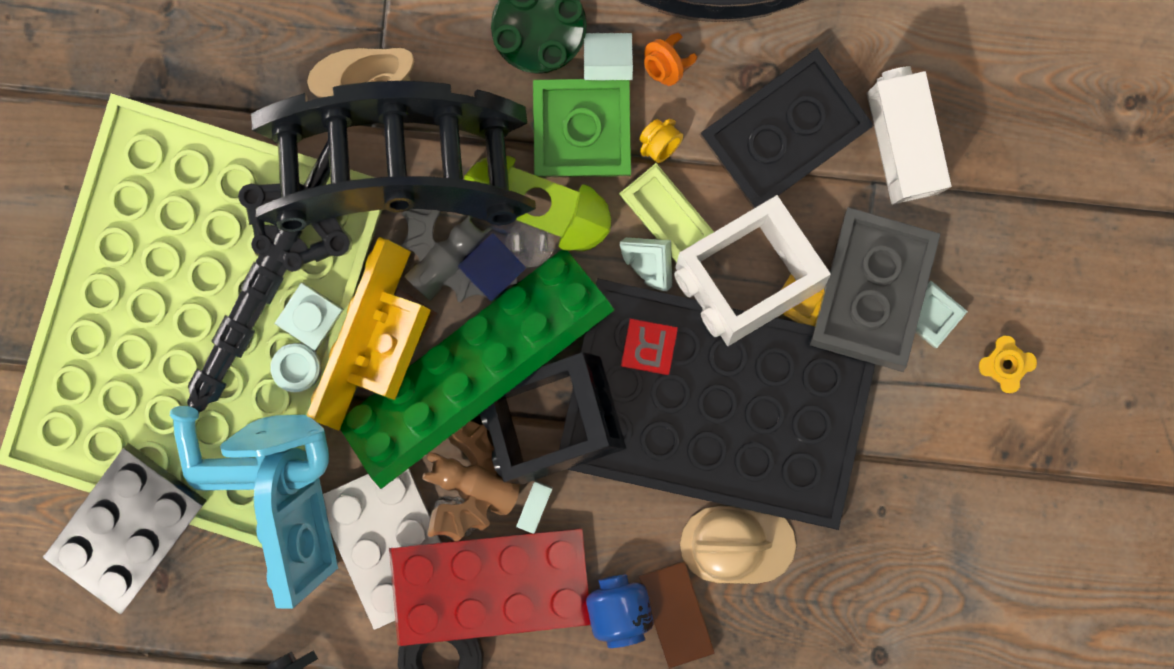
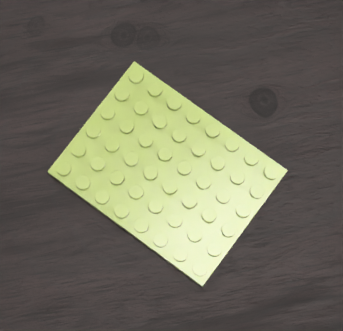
M110 94L0 450L1 465L90 493L121 450L129 443L207 500L189 525L263 548L257 538L254 490H197L186 482L181 467L170 411L177 406H188L187 400L190 396L188 383L197 368L203 369L215 345L211 341L224 316L230 315L241 292L240 287L253 262H256L259 256L252 249L253 228L252 225H249L246 208L241 205L238 195L240 189L247 184L266 185L280 183L278 146L116 94ZM298 153L299 180L305 183L317 159ZM350 169V181L376 178ZM329 178L328 182L326 183V185L331 184L330 178ZM382 210L338 216L343 228L352 238L353 246L348 254L344 256H331L319 262L314 260L304 264L299 271L291 272L287 270L285 272L284 279L270 305H266L253 327L255 333L241 358L236 356L222 380L227 385L219 400L209 403L207 408L199 413V418L195 420L202 459L229 458L222 455L221 444L255 420L276 415H307L311 406L312 394L319 386L329 361L331 347L337 341L347 316L349 302L356 294ZM264 222L265 225H273L271 223ZM308 225L301 230L303 232L300 238L306 243L308 248H310V245L322 240L312 225ZM305 283L344 310L318 350L315 351L321 361V374L317 382L302 392H289L280 388L273 380L271 361L275 353L283 346L292 343H304L274 323L299 285ZM305 445L295 447L306 452Z

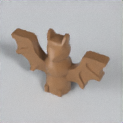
M470 421L449 437L450 443L467 456L471 466L465 467L454 458L447 459L436 453L430 452L427 454V459L433 463L431 473L428 472L422 475V479L439 485L448 491L456 490L460 497L464 499L462 504H440L432 511L428 528L429 537L447 535L457 542L464 537L468 529L478 528L484 530L490 525V521L487 519L488 508L496 514L508 515L515 506L520 491V484L504 482L503 478L495 470L492 461V451L495 448L488 440L487 429L484 424L479 425Z

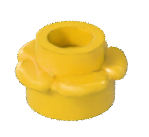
M655 119L643 130L639 138L643 143L640 150L643 157L650 156L657 163H661L675 152L683 140V134L674 127L676 124L674 119H667L664 122Z

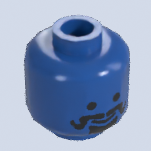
M627 574L598 580L600 589L591 592L586 598L594 637L599 641L607 642L608 648L625 647L645 641L644 633L651 630L654 624L646 587L638 582L629 583Z

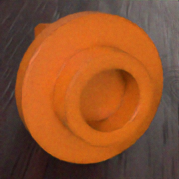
M680 33L670 35L665 41L660 39L653 40L646 45L644 50V65L647 73L654 80L667 86H672L679 82L683 77V72L697 60L695 53L687 58H680L673 48L683 38Z

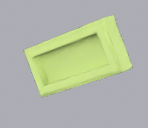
M657 163L619 193L621 198L657 240H671V257L676 263L681 251L714 232Z

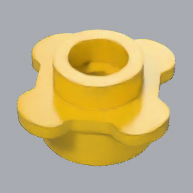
M1001 336L995 342L996 348L989 353L988 357H984L979 361L978 367L983 376H990L994 381L1000 383V388L1003 392L1014 393L1019 390L1020 380L1024 375L1035 370L1037 360L1034 354L1030 352L1024 353L1019 349L1012 337ZM1005 360L1012 362L1010 369L1004 368L1003 363Z

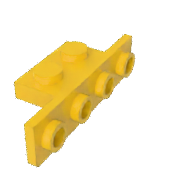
M379 237L373 251L366 260L364 274L355 296L349 302L347 316L337 341L331 347L329 361L319 386L312 394L311 406L307 413V417H311L314 421L338 431L341 428L357 386L387 398L396 399L431 311L420 304L394 296L411 252L388 239Z

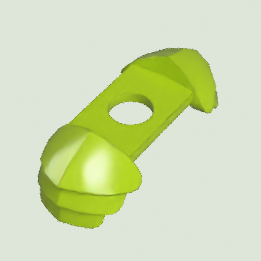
M506 156L510 191L525 195L533 188H541L547 191L551 197V207L546 214L532 216L526 213L517 217L516 221L559 236V247L567 251L584 252L591 250L609 234L611 230V216L608 204L593 188L582 184L578 191L572 190L514 168L516 159ZM487 157L474 164L465 174L464 180L489 184Z

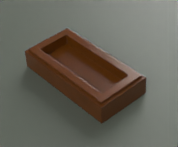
M685 561L639 575L641 584L646 587L654 625L669 669L715 654Z

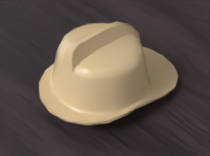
M404 48L346 49L333 53L319 61L310 71L307 83L310 92L318 98L333 96L334 86L377 81H411L409 73L412 71L415 61L413 54Z
M717 506L705 508L690 518L683 528L680 547L682 558L690 571L703 580L715 583L757 584L772 581L785 573L794 559L796 541L794 531L786 518L733 506Z

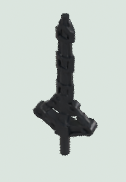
M328 140L305 183L300 182V191L323 186L328 182L330 178ZM280 183L266 185L247 184L239 191V201L246 208L249 225H252L254 238L251 246L253 251L259 254L256 262H253L240 287L241 292L230 315L224 316L211 341L215 345L203 369L197 368L188 383L190 396L187 404L189 407L198 410L199 413L204 411L209 403L219 400L227 385L222 380L236 356L241 358L255 333L253 327L266 305H270L284 279L285 272L287 270L291 272L299 271L304 264L314 260L319 262L331 256H344L352 249V238L345 231L338 217L311 224L322 240L310 245V248L300 238L303 231H282L275 225H265L264 222L266 221L257 218V207L280 198Z

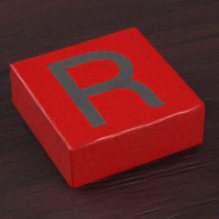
M630 319L621 367L669 375L678 327Z

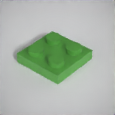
M533 80L535 176L541 178L631 176L629 80Z

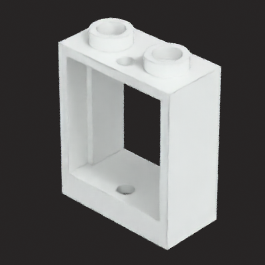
M911 66L883 72L882 77L877 78V83L867 92V98L891 204L938 195L952 186L926 71L912 74Z
M778 195L681 251L675 266L677 271L674 273L675 279L683 293L687 297L694 295L704 310L701 312V317L709 332L714 337L720 335L727 346L823 290L831 275ZM760 227L796 281L736 316L701 264V261Z

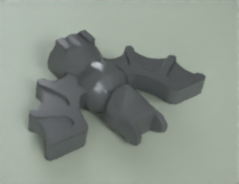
M410 209L402 212L408 224V234L401 247L415 252L419 257V263L414 265L404 277L429 301L445 285L455 291L459 303L474 295H481L494 301L496 295L503 288L518 283V280L497 261L491 262L478 270L467 271L462 268L465 257L474 253L479 248L480 243L493 230L491 227L482 232L472 222L474 217L467 216L461 224H457L451 230L447 240L436 243L433 231L441 211Z

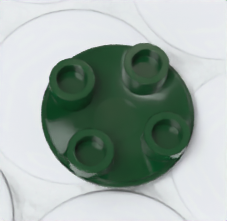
M498 0L491 20L493 42L500 55L513 67L535 74L549 73L568 64L581 49L587 29L586 15L580 0Z

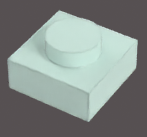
M301 283L274 324L316 351L344 309L307 284Z

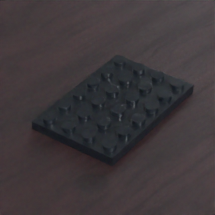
M597 278L596 286L615 310L585 333L581 352L601 357L626 449L566 470L839 530L875 364L810 346L814 326L774 318L727 346L720 335L714 337L705 326L701 317V312L704 310L697 300ZM731 308L736 316L745 312L743 310ZM630 319L678 327L669 375L621 367ZM572 389L559 450L588 440L574 389Z

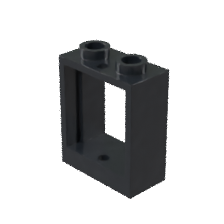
M584 352L540 367L480 413L481 420L485 428L490 431L495 449L492 451L493 465L506 483L526 484L626 449L601 357ZM570 376L588 440L524 462L507 398Z

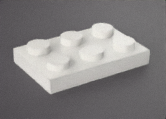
M410 468L382 489L367 474L323 494L331 534L374 630L395 621L389 548L442 542L439 535L428 536L431 515Z

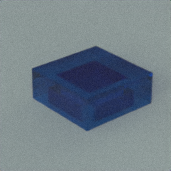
M494 233L458 265V269L490 302L496 299L526 270V267Z

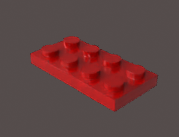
M580 528L389 548L397 644L399 646L591 625L586 604V598L589 594L583 531Z

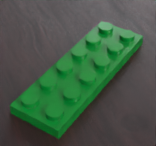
M562 249L407 368L395 400L374 393L345 415L340 430L370 478L382 489L615 309L567 250Z

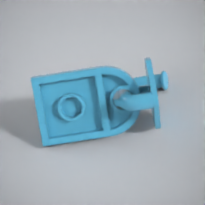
M189 406L172 408L170 417L173 419L175 440L186 482L197 490H254L257 538L263 547L267 566V583L272 590L275 607L293 609L338 569L319 479L325 473L329 464V450L324 428L311 417H307V415H276L261 418L249 423L221 444L222 455L229 458L202 459L195 420L199 418L198 410ZM305 445L306 452L295 447Z

